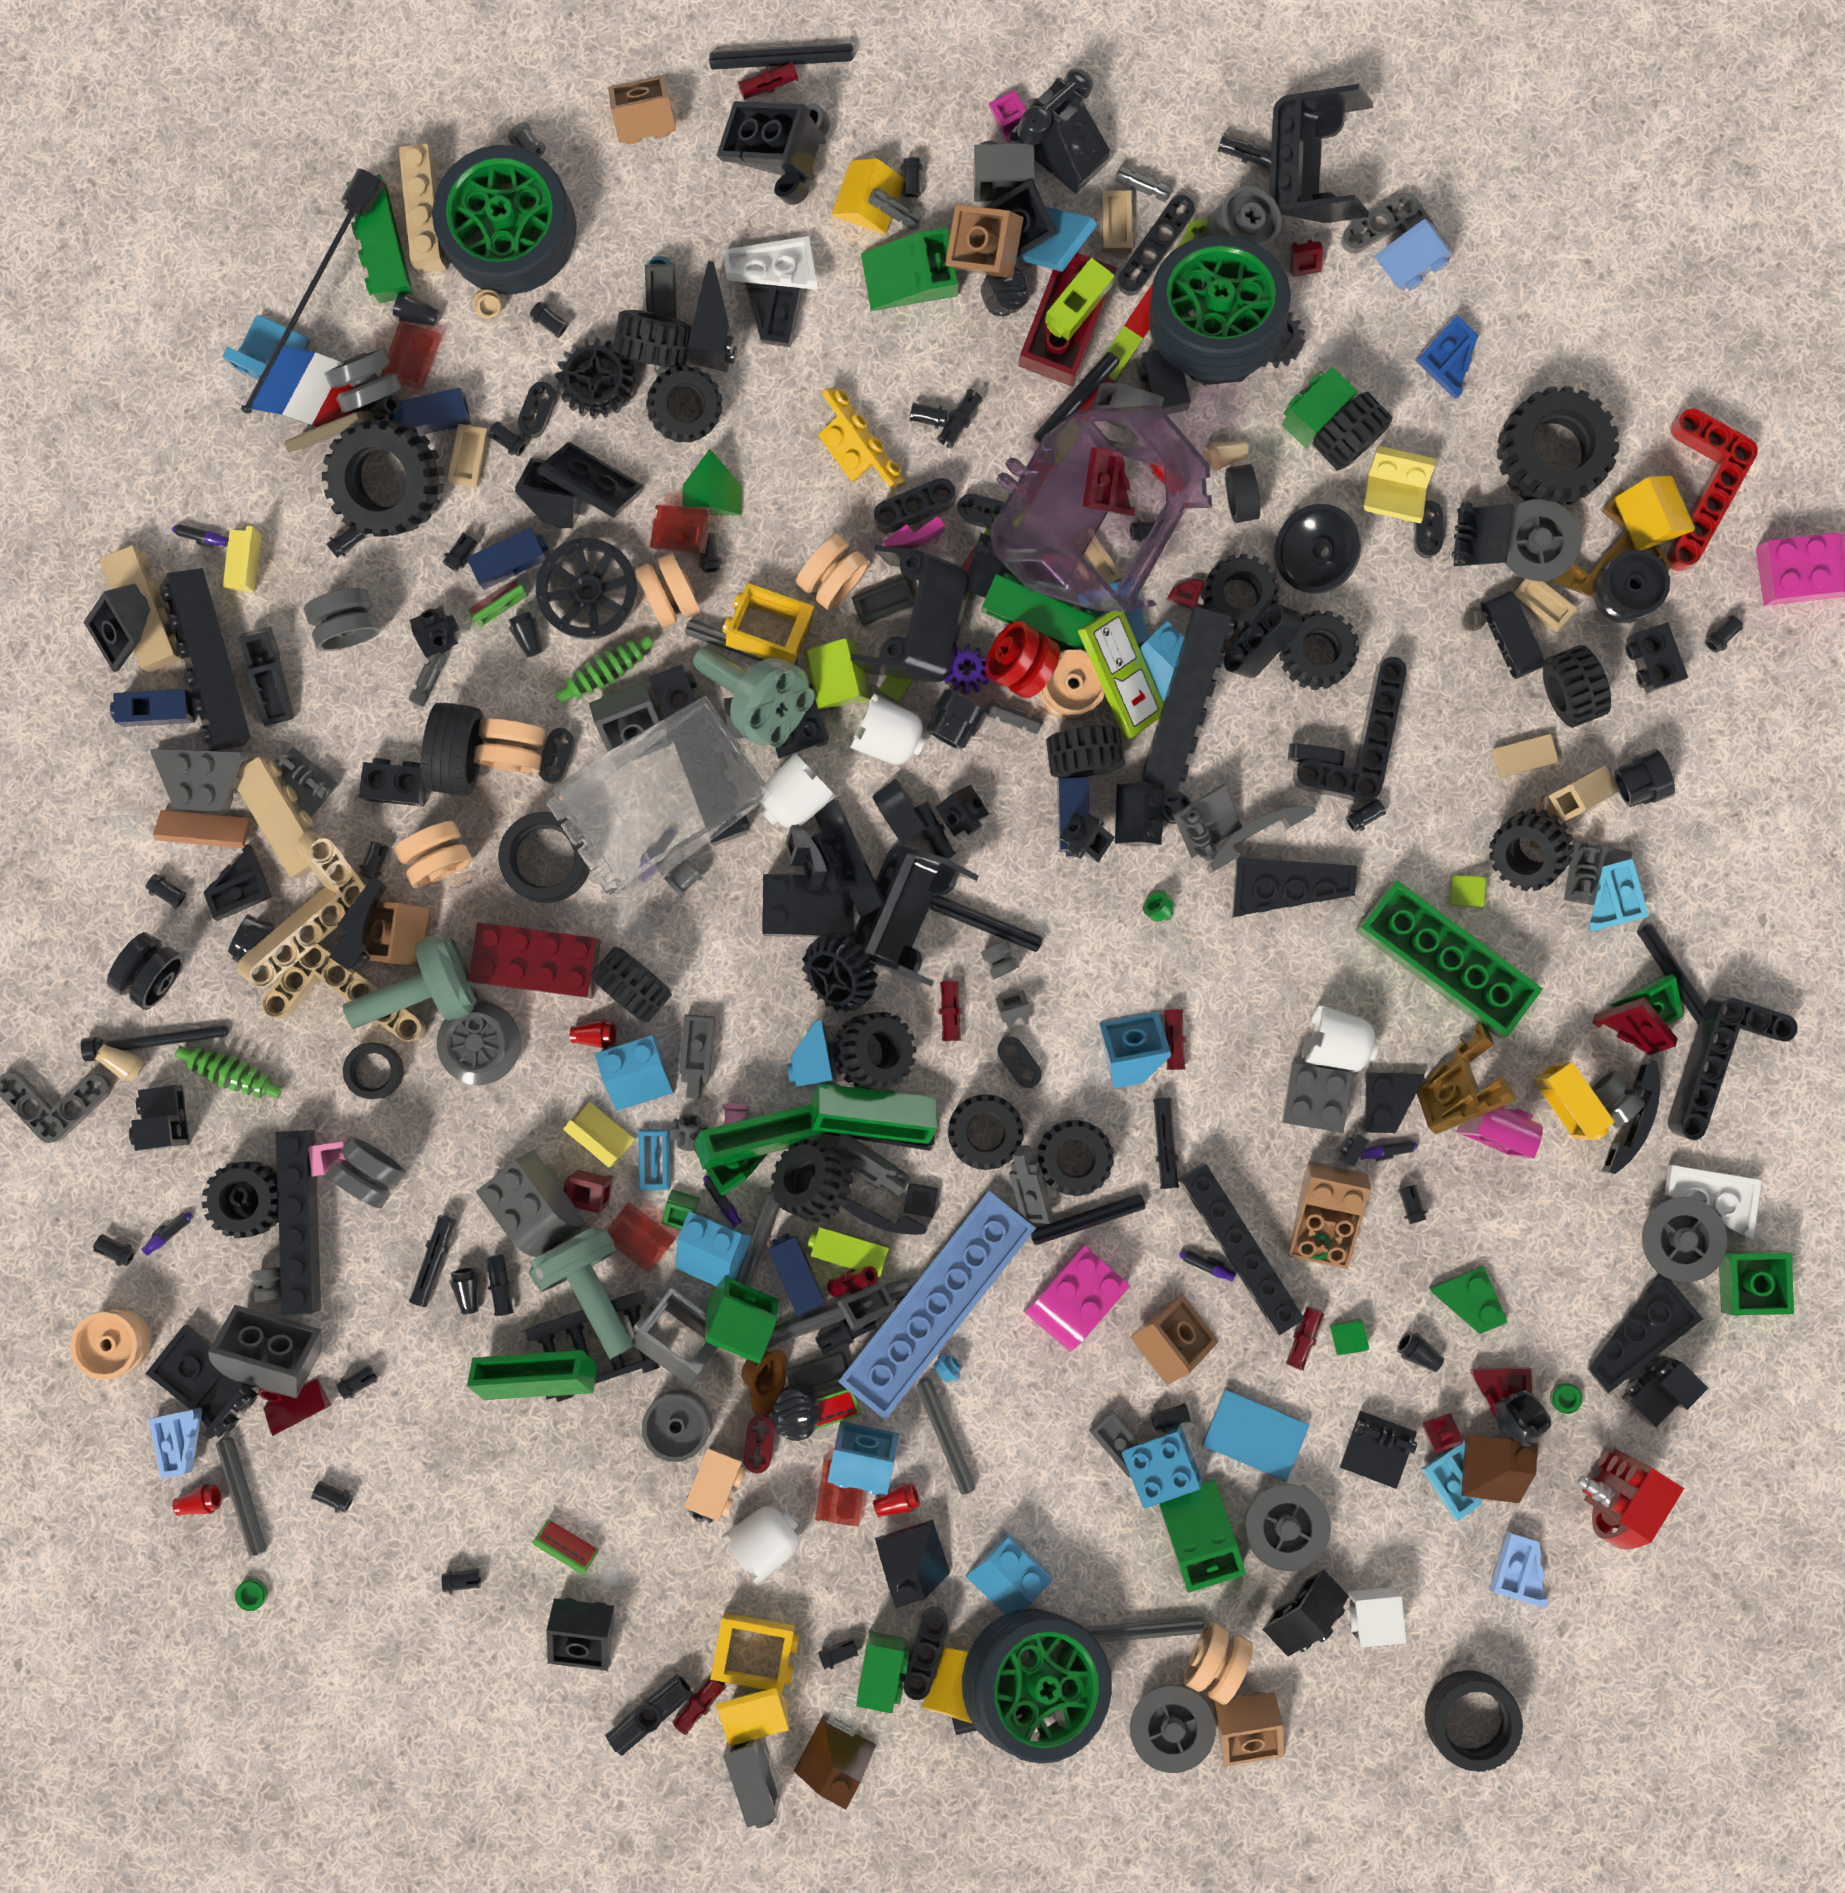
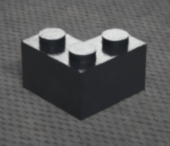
M183 1085L138 1090L139 1097L136 1098V1110L141 1115V1119L131 1120L132 1127L129 1128V1140L134 1145V1150H154L190 1145Z
M1663 1355L1661 1358L1657 1356L1652 1359L1646 1366L1647 1372L1640 1379L1635 1378L1626 1386L1625 1391L1627 1393L1622 1399L1647 1424L1657 1428L1677 1406L1688 1410L1705 1393L1708 1387L1682 1361Z
M1323 1569L1303 1582L1293 1600L1275 1609L1262 1630L1287 1656L1298 1651L1303 1653L1316 1641L1322 1643L1333 1633L1332 1625L1344 1614L1345 1609L1343 1607L1349 1595Z

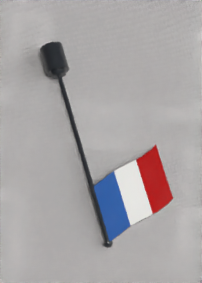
M358 168L342 196L341 202L345 205L343 209L348 214L245 405H241V410L245 414H250L253 410L280 414L318 428L353 413V410L342 413L336 400L339 393L351 388L350 384L340 388H332L324 374L326 371L341 365L340 361L316 352L284 347L352 218L368 217L382 191L384 183L372 173Z

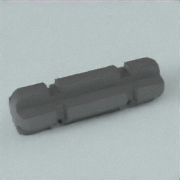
M1124 164L1117 171V182L1124 185L1129 183L1131 188L1149 196L1154 194L1156 195L1155 198L1160 201L1166 202L1172 191L1170 184L1163 181L1160 184L1157 182L1158 179L1138 170L1133 172L1131 167Z
M880 188L871 191L868 199L871 205L877 209L880 206L882 212L898 222L902 220V224L909 229L916 228L919 225L921 216L913 209L909 211L907 205L891 195L887 197L888 194Z
M438 652L427 657L429 662L424 664L415 683L417 687L412 689L409 695V700L418 706L425 705L429 697L427 693L432 691L441 672L439 667H443L447 659L444 653Z
M990 699L985 710L988 717L994 719L1000 717L1002 722L1021 729L1024 726L1027 727L1026 731L1038 734L1043 723L1042 717L1034 714L1028 716V712L1007 704L1004 707L1001 706L1002 702Z

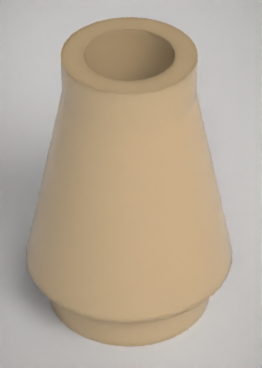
M1245 440L1210 442L1202 450L1206 468L1208 470L1214 469L1215 471L1249 455L1248 445Z
M106 1044L100 1047L94 1058L122 1081L126 1079L130 1082L135 1079L144 1061L138 1058L139 1055L110 1047Z

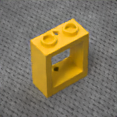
M747 583L743 593L738 592L735 597L733 617L728 616L724 623L722 632L726 634L725 646L762 659L781 658L795 665L813 620L814 606ZM750 606L795 622L785 647L740 631Z
M1556 1062L1532 1079L1573 1139H1593L1596 1141L1609 1133L1608 1127L1615 1123L1573 1062Z
M724 1612L721 1619L710 1680L763 1690L776 1687L783 1693L784 1685L791 1684L794 1666L788 1665L790 1653L796 1654L800 1635L794 1634L795 1625ZM733 1628L785 1638L777 1679L726 1670Z

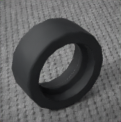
M1245 464L1226 468V493L1234 523L1259 519L1260 495L1252 465Z
M375 1042L364 1043L352 1049L345 1058L342 1069L343 1079L348 1089L356 1096L365 1099L385 1098L394 1093L401 1084L404 1075L403 1062L398 1053L388 1045ZM372 1053L385 1057L391 1068L389 1080L385 1085L375 1089L363 1086L356 1076V1067L360 1059Z

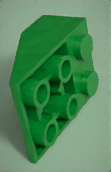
M948 227L917 232L861 253L871 311L957 297L958 283L955 268L945 266L950 240Z
M1215 1480L1202 1483L1199 1490L1159 1504L1181 1578L1188 1593L1247 1575Z

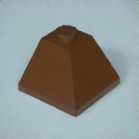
M1466 1434L1461 1496L1520 1503L1536 1476L1538 1443L1527 1447L1522 1446L1515 1440Z
M822 1716L794 1772L818 1795L846 1810L861 1783L876 1744Z

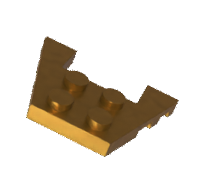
M1620 489L1601 512L1621 527L1624 533L1589 574L1574 563L1566 573L1558 578L1549 580L1550 582L1593 598V582L1598 572L1619 554L1636 550L1614 500L1615 497L1625 492L1623 489ZM1659 544L1645 549V551L1658 556L1666 565L1668 571L1671 569L1672 565Z
M1481 1022L1473 1029L1476 1034L1467 1044L1462 1041L1455 1048L1456 1056L1446 1066L1441 1063L1420 1086L1417 1092L1428 1128L1435 1134H1439L1516 1100L1510 1083L1503 1076L1481 1091L1478 1088L1469 1063L1494 1045L1488 1028Z

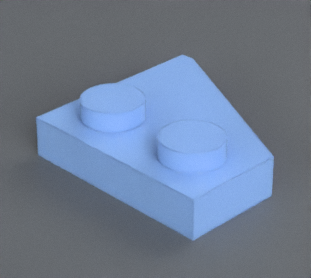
M1507 1531L1489 1589L1494 1593L1547 1609L1548 1602L1547 1598L1544 1597L1542 1587L1544 1572L1540 1565V1543L1535 1539Z

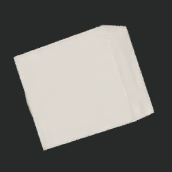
M1393 1587L1348 1591V1626L1350 1632H1352L1353 1639L1360 1648L1406 1643L1402 1596Z

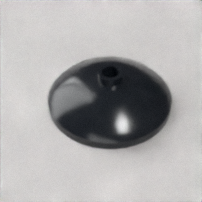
M1312 504L1301 508L1287 519L1277 536L1275 561L1279 573L1289 585L1305 593L1320 594L1338 588L1349 579L1358 565L1362 548L1359 529L1351 516L1336 506ZM1328 547V554L1322 557V550Z

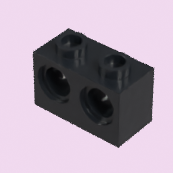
M1669 622L1634 633L1626 639L1628 642L1626 644V653L1629 659L1635 662L1638 670L1636 672L1637 683L1640 688H1644L1646 694L1688 679ZM1645 639L1650 640L1654 644L1653 652L1645 648ZM1655 667H1659L1663 670V680H1660L1655 676Z
M373 758L372 763L363 762L359 798L372 802L424 807L426 789L422 783L421 764L402 761V766L391 765V760ZM379 773H384L386 776L385 783L381 787H375L373 783L375 776ZM409 776H414V787L407 791L404 790V780Z

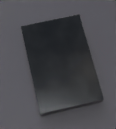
M567 442L545 460L538 470V474L613 518L641 494L644 487L639 482L571 442Z

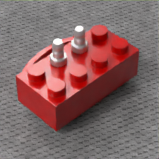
M1617 1449L1613 1453L1609 1451L1604 1452L1598 1462V1466L1602 1468V1471L1597 1479L1592 1476L1581 1475L1577 1480V1483L1582 1487V1492L1586 1494L1584 1501L1594 1506L1592 1525L1595 1534L1612 1546L1623 1550L1634 1549L1652 1543L1685 1488L1654 1468ZM1613 1528H1617L1618 1530L1613 1533Z

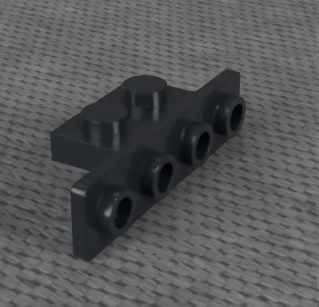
M833 799L814 815L822 833L814 834L810 838L815 843L825 863L827 873L824 882L829 887L831 893L849 891L859 916L866 917L883 906L885 902L839 801Z

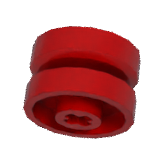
M1015 621L1007 625L993 642L987 655L986 675L999 685L1007 686L1011 692L1018 696L1031 698L1037 695L1052 678L1059 661V644L1044 633H1038L1034 627L1024 621Z

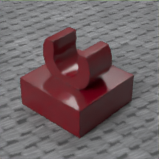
M1307 240V243L1299 245L1296 242L1292 243L1290 269L1293 277L1322 272L1323 247L1320 241L1313 242L1312 240Z
M1451 1413L1422 1423L1423 1430L1434 1454L1463 1444L1462 1436Z

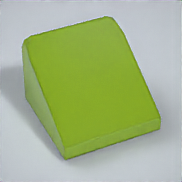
M1453 875L1450 905L1473 908L1484 907L1486 877Z

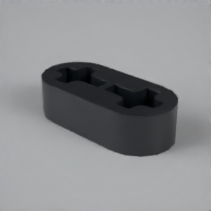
M537 382L531 386L518 417V427L528 438H537L544 433L556 403V393L552 386L546 382ZM543 390H546L550 398L548 400L543 399L540 407H537L539 400L535 396L536 393L542 394ZM536 412L535 420L539 425L538 427L533 426L531 430H528L525 421H531Z
M967 494L960 498L957 503L959 515L968 524L994 531H1002L1007 529L1012 523V512L1003 501L977 494ZM973 504H975L977 509L980 510H972L970 514H968V512L966 511V507L971 508ZM1002 511L1004 517H999L995 521L991 514L998 515Z
M1431 500L1425 501L1424 511L1426 508H1430V513L1435 514V517L1430 520V526H1427V518L1423 516L1421 523L1414 522V550L1417 555L1426 559L1437 555L1443 545V511L1437 502ZM1427 532L1430 533V542L1435 543V546L1430 551H1427L1426 546L1421 545V542L1427 537Z
M557 728L549 733L541 755L542 761L540 772L538 773L542 780L549 784H557L564 779L574 751V736L564 728ZM564 734L569 744L568 746H562L560 753L556 754L557 745L553 741ZM554 758H557L556 767L560 772L559 774H553L552 778H548L549 774L545 771V767H550Z
M1291 743L1289 744L1287 759L1300 763L1306 760H1316L1344 766L1345 751L1329 747Z
M1007 1037L1002 1039L997 1047V1054L1015 1081L1025 1088L1036 1086L1041 1080L1042 1071L1026 1047L1018 1038ZM1006 1042L1010 1045L1015 1043L1018 1045L1019 1048L1016 1050V1054L1021 1060L1015 1062L1012 1056L1005 1057L1002 1052L1005 1051L1004 1044ZM1022 1062L1027 1069L1034 1068L1036 1070V1073L1033 1075L1035 1080L1032 1083L1029 1080L1022 1081L1020 1079L1023 1072L1018 1065Z

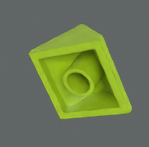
M844 638L804 651L818 709L870 701L871 694L866 674L850 660L851 654L861 655L858 643Z

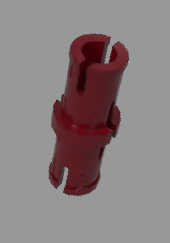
M791 61L770 71L767 68L761 70L762 74L738 81L737 83L743 100H747V98L766 91L769 94L775 92L774 88L798 81L799 79L795 66Z
M959 981L940 982L941 1008H939V1015H942V1041H961L960 1014H962V1008L959 1006Z
M1164 1010L1165 1034L1171 1056L1167 1059L1166 1070H1186L1184 1043H1187V1036L1183 1034V1010Z
M865 1266L859 1270L851 1269L845 1271L838 1278L830 1279L827 1284V1290L833 1297H840L846 1293L854 1294L861 1291L863 1287L874 1285L878 1280V1273L872 1266Z
M1306 1306L1303 1315L1305 1320L1301 1322L1298 1331H1295L1293 1335L1295 1340L1286 1360L1287 1365L1304 1370L1311 1348L1317 1343V1331L1325 1313Z
M710 1676L702 1688L688 1699L689 1703L672 1721L674 1727L682 1734L687 1735L695 1723L703 1715L709 1713L711 1710L710 1706L726 1689L727 1686L724 1682L710 1680Z

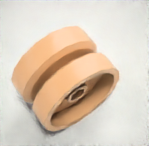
M834 534L816 550L796 579V584L807 594L818 590L816 602L827 611L835 608L863 577L870 564V560L859 551L848 554L850 544L839 534Z
M672 552L658 558V565L664 576L658 579L653 566L648 563L634 569L662 629L677 623V616L671 606L674 603H677L682 615L686 618L701 612L694 599L693 594L695 592L684 569H680Z
M1066 650L1061 652L1052 678L1039 692L1043 706L1052 715L1064 720H1077L1089 715L1099 705L1105 694L1087 652L1083 650ZM1073 680V684L1078 683L1079 686L1076 689H1072L1069 687L1068 681Z
M481 719L478 736L490 743L476 746L474 762L502 771L540 772L542 757L537 752L528 749H537L544 746L546 730L515 721Z
M445 821L425 828L395 846L394 851L400 863L412 864L407 870L406 875L413 888L424 887L438 882L462 870L473 861L467 846L456 844L462 835L454 821Z
M116 1308L91 1314L79 1323L72 1334L70 1344L72 1359L78 1369L91 1378L105 1380L127 1374L142 1365L148 1356L151 1346L150 1330L143 1318L132 1310Z
M1215 1622L1210 1623L1205 1628L1204 1633L1201 1634L1189 1658L1184 1674V1684L1198 1692L1208 1687V1695L1211 1699L1223 1705L1227 1704L1234 1697L1246 1675L1253 1654V1643L1240 1635L1229 1639V1632L1226 1628Z

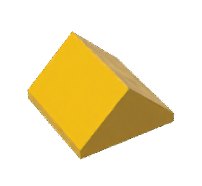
M878 158L851 160L831 216L886 235L892 217L882 212L880 206L877 209L871 205L868 199L873 189L880 188L888 194L887 197L891 195L899 200L903 189V177Z
M1672 476L1647 477L1614 499L1636 550H1645L1695 530Z
M943 1647L931 1690L928 1696L925 1697L922 1708L972 1723L962 1697V1674L968 1652Z
M776 1687L716 1704L729 1746L789 1730L787 1701Z

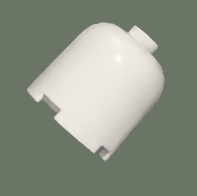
M874 693L868 703L869 708L866 715H863L850 748L888 764L902 765L913 754L919 755L925 743V739L921 737L922 721L912 711Z
M796 753L779 768L760 790V801L765 807L762 814L773 826L777 822L789 829L791 825L798 824L801 826L836 796L817 775L813 779L811 778L814 772Z
M1319 1005L1315 1009L1310 1019V1023L1315 1024L1312 1036L1305 1035L1302 1047V1059L1305 1062L1333 1070L1356 1073L1361 1071L1369 1060L1373 1061L1376 1058L1379 1044L1375 1043L1374 1029L1368 1021L1330 1007Z
M763 1506L721 1537L727 1543L732 1541V1544L728 1546L729 1550L745 1572L748 1570L750 1574L753 1572L756 1574L752 1580L758 1586L797 1552L799 1539L794 1529L799 1525L788 1511L782 1514L775 1507Z

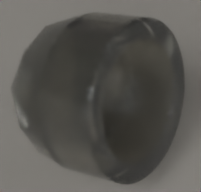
M1471 607L1463 613L1461 622L1466 630L1475 632L1485 625L1487 616L1481 608ZM1473 611L1477 612L1478 625H1475Z

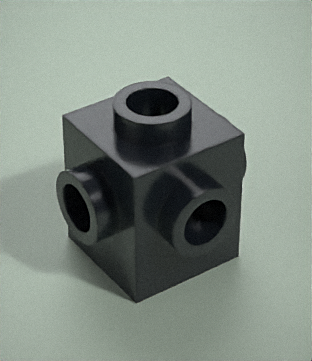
M443 606L425 610L420 616L409 620L413 636L425 658L438 652H446L459 644L456 632L460 631L459 626L452 614L447 616Z
M971 784L952 793L935 807L954 837L963 832H966L967 835L974 833L983 826L980 821L990 815Z
M1074 813L1059 836L1068 845L1066 851L1079 859L1086 856L1098 863L1115 837L1102 827L1104 823L1095 816L1088 814L1087 817H1084L1077 813Z

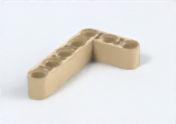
M309 831L302 834L298 839L297 849L325 887L239 960L237 966L239 975L255 987L263 988L273 983L337 928V924L365 888L363 882L334 843L317 832ZM319 843L318 850L313 853L314 846ZM336 865L335 871L330 875V869ZM352 887L351 893L346 896L347 890ZM329 906V911L323 916L324 910ZM306 926V931L300 935L301 929ZM283 946L282 952L276 955L277 950ZM260 966L258 973L253 975L255 968Z
M317 944L279 976L264 996L262 1009L271 1018L285 1019L290 1017L319 979L348 1001L358 998L357 991L364 984L368 987L369 993L379 990L381 987L360 971L356 970L352 974L345 968H343L345 971L344 980L337 983L334 980V972L342 966L329 958L333 952L324 945ZM318 949L321 952V960L318 964L313 965L310 961V955L314 950ZM297 973H300L303 977V983L301 987L295 989L292 985V978ZM281 997L285 1002V1007L280 1013H277L274 1009V1002L277 998ZM408 1007L392 1013L387 1019L382 1017L375 1020L403 1041L417 1042L427 1032L425 1021ZM413 1020L417 1025V1031L413 1036L409 1037L405 1033V1025L408 1021Z

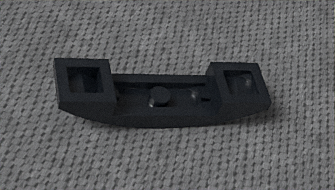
M1643 1059L1633 1088L1644 1091L1641 1098L1645 1101V1105L1634 1116L1624 1145L1611 1143L1602 1168L1603 1172L1616 1174L1635 1157L1650 1133L1657 1114L1660 1097V1075L1656 1060Z
M848 1197L845 1199L847 1201L843 1207L845 1210L858 1219L882 1230L899 1234L919 1235L925 1234L928 1229L927 1226L903 1213L900 1214L897 1222L894 1223Z

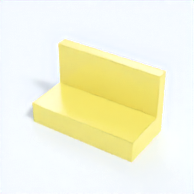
M246 526V531L230 529L223 580L224 589L255 592L262 534L252 526Z
M591 1101L588 1102L574 1120H570L563 1128L565 1132L609 1168L617 1163L636 1140Z

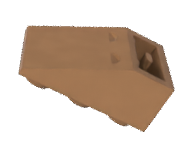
M1308 1161L1296 1211L1288 1253L1289 1257L1348 1269L1371 1190L1367 1174ZM1316 1232L1323 1233L1329 1238L1330 1244L1325 1246L1321 1239H1314L1313 1236L1316 1235ZM1305 1244H1308L1307 1251L1302 1248ZM1324 1252H1327L1328 1258L1325 1260L1309 1258L1312 1256H1320Z

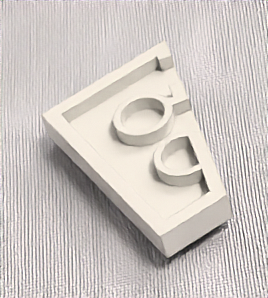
M809 236L722 250L727 281L818 290Z
M1668 1165L1664 1195L1670 1198L1690 1197L1701 1200L1719 1214L1725 1227L1748 1239L1753 1240L1762 1180Z

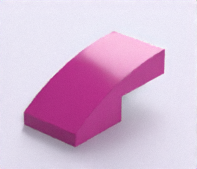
M1015 90L989 103V108L1007 144L1012 142L1009 139L1010 134L1019 125L1021 117L1026 110Z
M937 516L915 533L906 524L884 540L883 546L907 549L918 547L944 533L945 524Z

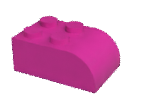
M1844 533L1768 540L1756 548L1763 606L1845 597Z
M1502 1106L1460 1124L1457 1133L1507 1155L1535 1159L1542 1140L1543 1126L1533 1121V1115L1528 1112L1510 1108L1507 1110Z
M1082 1243L1023 1312L1067 1351L1071 1352L1090 1334L1128 1290L1130 1285Z

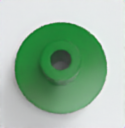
M1155 891L1146 898L1143 904V912L1154 922L1164 919L1169 920L1174 914L1172 911L1174 901L1165 891Z

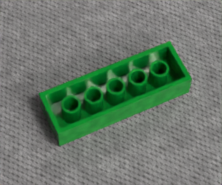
M1398 880L1389 883L1355 929L1357 933L1475 1021L1483 1023L1498 1038L1510 1035L1543 990L1542 987Z

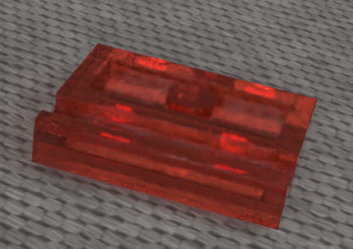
M400 321L388 353L391 363L382 370L381 375L394 372L397 374L402 385L423 391L442 339L441 334Z
M655 506L657 517L653 520L650 548L706 553L710 526L708 516L711 515L712 510L697 507Z
M630 1201L607 1229L614 1241V1246L648 1273L653 1270L676 1240L673 1234Z
M824 1458L815 1520L859 1527L864 1490L852 1487L841 1488L827 1482L832 1460Z

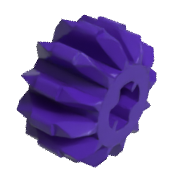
M965 644L964 653H962L960 648L956 646V657L953 660L951 673L944 680L945 684L956 681L952 687L953 692H957L960 686H964V695H969V686H972L976 693L980 692L981 688L978 681L988 685L989 679L983 675L986 674L984 665L986 664L987 655L979 658L982 648L977 647L974 653H971L970 644ZM965 663L971 664L970 668H975V670L970 671L968 676L963 675V670L959 671V669L964 667Z

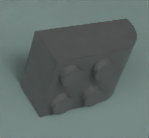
M535 1150L514 1160L476 1191L512 1243L520 1251L532 1257H538L552 1250L587 1223Z
M234 1305L208 1351L209 1359L219 1372L235 1381L298 1398L321 1353V1329Z

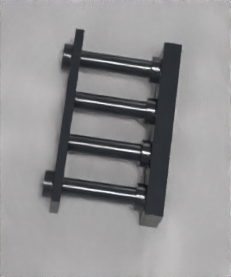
M643 1289L610 1301L616 1312L623 1310L624 1315H628L633 1329L641 1318L639 1311L642 1308L640 1304L645 1303L647 1298ZM584 1310L525 1329L528 1342L537 1339L538 1344H542L544 1353L557 1352L553 1341L556 1338L554 1333L566 1330V1333L571 1335L575 1351L583 1350L590 1357L582 1332L584 1329L583 1323L589 1322ZM640 1350L642 1360L628 1365L624 1364L622 1355L619 1354L610 1359L613 1370L596 1375L595 1384L641 1368L643 1373H647L660 1368V1365ZM574 1395L546 1396V1399L555 1397L556 1401L560 1402L574 1397Z

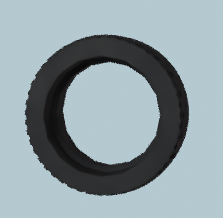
M435 703L431 708L425 726L421 752V778L425 789L452 795H470L472 793L480 770V764L474 762L476 746L483 744V739L478 736L479 722L483 719L481 709L454 703Z
M552 812L531 813L518 819L506 830L498 851L500 870L507 884L519 895L539 903H554L572 896L585 883L591 869V849L585 834L571 820ZM539 829H554L563 833L571 842L574 850V864L569 875L560 883L550 887L536 886L529 883L520 874L516 863L517 850L522 840L531 832Z
M1463 1670L1462 1672L1458 1671L1449 1676L1447 1675L1434 1686L1427 1698L1428 1701H1426L1425 1724L1431 1741L1448 1761L1465 1770L1485 1772L1486 1770L1496 1769V1767H1500L1507 1760H1510L1511 1756L1515 1754L1514 1752L1517 1751L1522 1739L1523 1720L1516 1700L1498 1680L1482 1672ZM1471 1692H1483L1491 1695L1498 1702L1501 1709L1502 1722L1497 1734L1488 1744L1476 1749H1464L1456 1746L1448 1738L1445 1731V1718L1450 1706L1459 1697Z

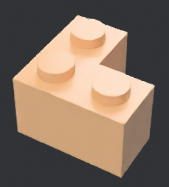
M707 1448L684 1508L719 1521L721 1515L727 1517L734 1499L729 1498V1494L733 1486L739 1488L746 1469L741 1467L743 1461L713 1448Z

